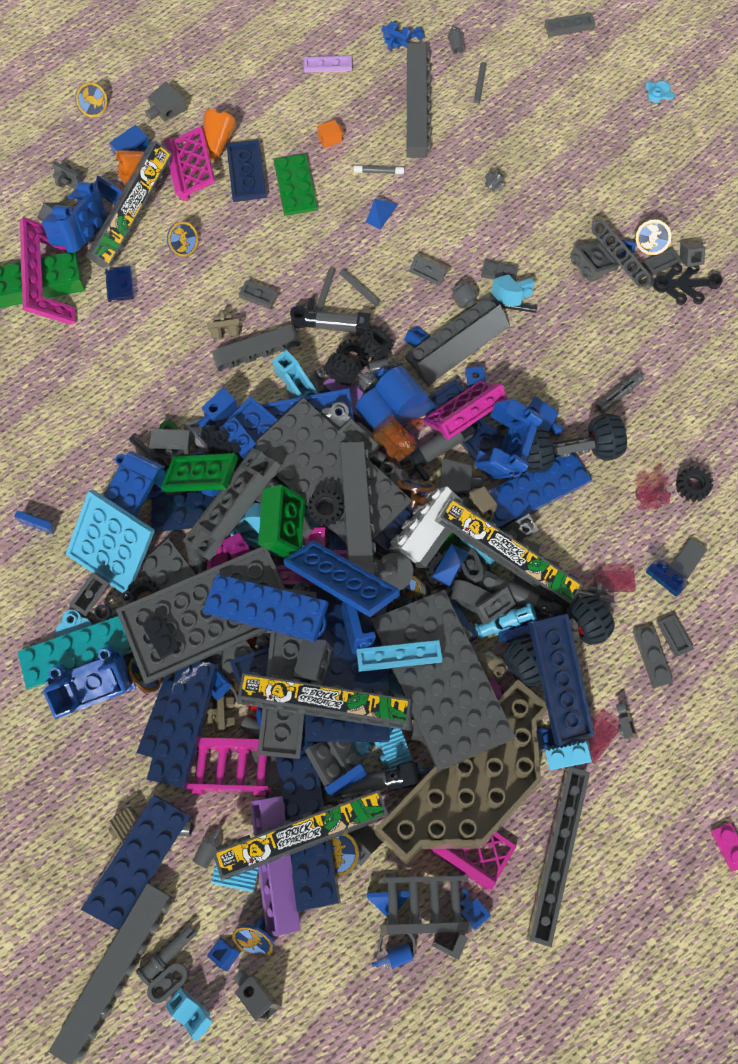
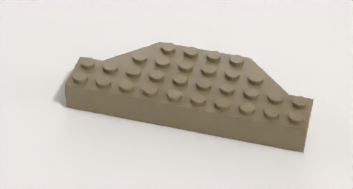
M519 679L498 700L516 738L438 772L435 766L375 829V835L406 865L421 849L483 848L540 784L541 772L536 731L538 722L547 714L546 703Z

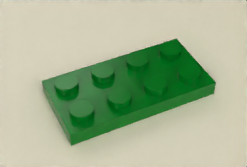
M306 153L274 158L284 216L318 211Z
M235 453L173 457L161 489L164 492L227 490L238 461V456Z

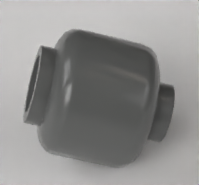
M461 282L453 288L452 299L459 308L467 307L470 309L477 303L475 300L478 297V293L470 283Z

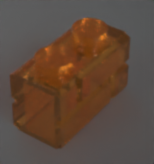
M392 415L388 416L374 428L373 438L378 445L382 444L391 458L395 457L398 461H401L406 455H409L416 449L417 441Z

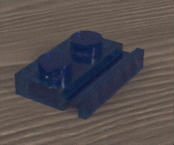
M131 266L116 267L113 270L105 269L108 301L134 299Z

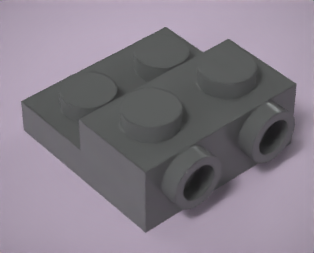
M600 241L578 246L570 256L571 263L577 266L581 271L582 277L587 278L590 282L602 279L606 273L615 271L620 266Z
M319 742L305 750L325 787L357 765H363L362 756L356 753L352 747L353 742Z

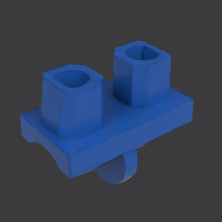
M391 21L387 27L383 25L381 31L383 32V38H385L384 43L388 44L387 49L389 51H392L394 47L399 49L400 45L407 48V43H410L409 39L411 37V30L409 28L403 27L400 33L397 31L399 27L395 22Z

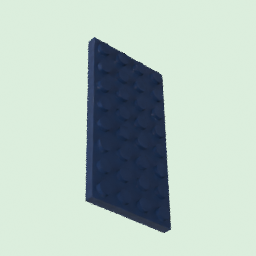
M308 585V591L317 592V599L325 600L329 603L325 613L327 621L326 630L317 638L318 640H326L333 648L323 686L339 685L347 690L358 688L366 693L382 692L385 696H389L388 668L359 672L357 653H351L341 611L342 600L317 585ZM386 606L371 617L358 613L362 633L375 632L371 619L387 613ZM376 635L373 647H380L381 644ZM305 714V742L390 741L389 727Z

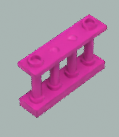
M200 738L197 747L199 754L195 784H188L186 789L192 791L194 795H205V792L253 793L255 797H266V794H272L273 789L264 786L267 756L259 755L256 786L244 785L247 754H249V751H258L259 739ZM209 750H217V753H219L215 785L204 784L206 757ZM229 751H237L239 754L236 785H224L226 758Z

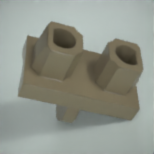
M220 310V315L213 316L214 321L219 322L207 323V329L211 333L213 340L223 339L221 330L228 329L229 338L239 337V327H241L239 319L228 320L232 319L231 314L224 315V310Z
M223 696L220 700L213 697L214 709L213 702H209L206 713L207 723H213L214 716L215 733L233 728L235 726V717L224 716V709L234 708V697Z

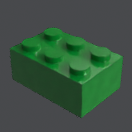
M283 485L263 489L258 545L282 557L290 556L301 549L303 545L302 533L306 499Z

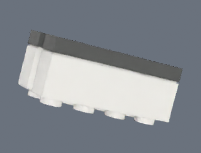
M447 486L427 492L424 496L426 503L418 505L412 512L414 514L413 517L401 527L403 529L402 532L396 535L390 542L391 547L388 550L391 553H400L406 556L412 562L413 569L426 568L451 533L434 521L446 501L450 498H456L462 501L466 508H469V505Z

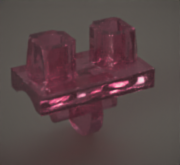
M659 482L650 488L644 485L638 487L635 495L642 502L638 509L643 511L648 508L656 510L660 507V504H668L671 493L664 490L665 484Z

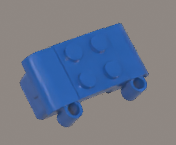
M78 182L77 189L68 195V198L77 199L78 203L72 209L69 206L55 205L52 209L53 214L50 213L42 221L44 231L51 245L66 247L69 253L76 252L101 229L108 215L98 186L94 183Z
M511 398L496 402L491 413L493 419L509 427L501 450L494 448L491 456L479 450L475 461L477 468L492 475L489 476L491 480L518 477L522 472L526 471L529 465L527 459L530 455L529 452L537 426L543 421V416L540 415L536 406H525Z
M130 451L126 455L119 454L116 456L115 462L119 465V468L103 496L133 516H137L153 485L155 484L161 488L167 472L162 469L165 466Z
M107 645L99 651V659L68 671L63 664H56L51 668L48 673L50 678L46 680L47 687L43 690L53 717L60 718L76 710L84 709L124 694L126 691L136 690V685L128 674L127 663L122 651L115 652L112 646Z

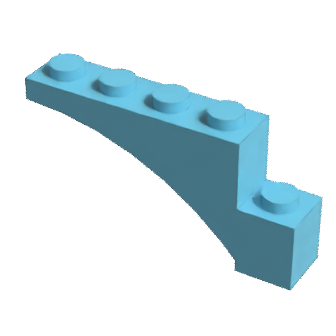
M287 350L272 360L274 372L286 383L288 395L292 399L319 394L307 378L298 361Z

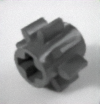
M498 170L494 172L489 171L485 175L487 181L484 184L491 191L494 192L497 189L500 191L505 186L503 181L505 177Z

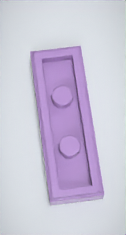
M352 56L304 57V73L352 71Z

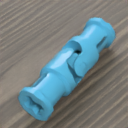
M528 603L523 608L512 609L508 613H503L489 624H479L477 622L474 626L479 639L483 640L485 636L505 632L511 629L512 626L518 627L521 626V623L528 620H537L532 604Z

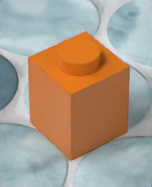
M336 120L317 126L318 138L324 148L342 142L344 132L341 125L338 126Z

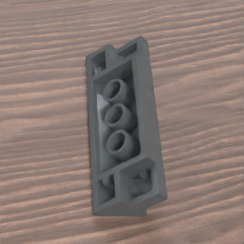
M487 296L407 353L405 359L417 371L416 374L429 386L510 327L501 305L497 306Z
M252 448L233 473L227 490H221L183 542L210 561L222 545L221 541L229 538L232 530L241 522L244 514L253 506L256 498L263 492L271 478L277 474L281 465L262 452Z

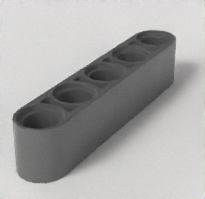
M603 220L595 221L591 229L596 238L637 286L645 290L650 289L654 285V278L610 225ZM601 226H605L604 231L602 233H598V229ZM615 238L614 245L609 246V241ZM626 251V256L620 259V253ZM636 263L637 269L631 272V265ZM648 276V282L642 285L641 279Z
M286 326L214 350L212 355L217 370L221 372L223 371L222 369H231L240 366L239 364L244 362L256 361L257 358H265L274 355L273 353L278 351L284 352L285 350H290L291 347H299L301 341L294 326Z

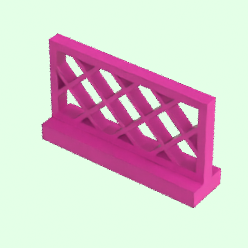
M202 126L174 140L170 137L164 140L165 148L172 153L169 166L174 190L182 201L189 200L190 194L216 182ZM200 134L197 142L193 141L194 137ZM185 141L183 149L179 148V144ZM190 144H194L192 151H187ZM199 147H202L203 150L200 155L196 154ZM188 154L186 162L182 161L184 155ZM194 157L198 158L194 165L190 164ZM202 160H205L206 163H205L204 167H203V168L199 167V165L201 164ZM187 168H192L189 175H186L185 172ZM197 170L201 171L198 178L193 177ZM205 173L209 174L210 178L202 181ZM191 180L195 181L194 185L188 188V185L191 182Z
M480 380L422 420L424 424L441 432L444 438L449 440L491 412L496 402L507 400L508 398L502 384L496 383L491 385Z
M496 832L490 839L491 842L484 846L492 845L495 858L483 860L480 848H477L480 861L471 862L467 859L466 851L471 849L427 850L490 892L517 846ZM504 843L510 847L507 855L498 857L495 844ZM463 851L464 857L457 852ZM504 859L500 865L499 860ZM496 861L498 870L494 877L486 872L484 863Z

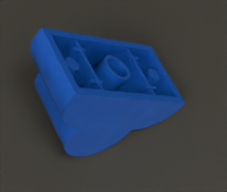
M398 366L385 373L378 381L376 387L360 398L355 409L377 435L432 413L435 404L407 369L403 366Z

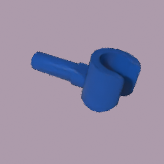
M416 27L413 33H411L410 39L416 37L418 40H422L425 37L423 30L420 27Z

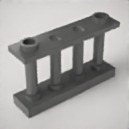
M447 872L448 876L398 877V873L385 874V878L379 879V884H388L389 920H387V925L380 926L381 935L472 931L471 922L463 921L460 909L459 882L467 881L468 876H460V872ZM438 882H450L452 904L450 923H443V918H440ZM397 883H409L411 920H408L409 924H401V921L398 920ZM418 883H430L432 919H429L430 923L422 924V919H419Z

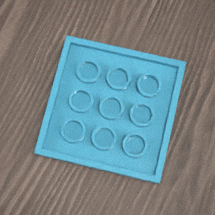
M92 489L87 493L65 555L123 593L126 590H130L128 587L130 584L134 585L155 530Z

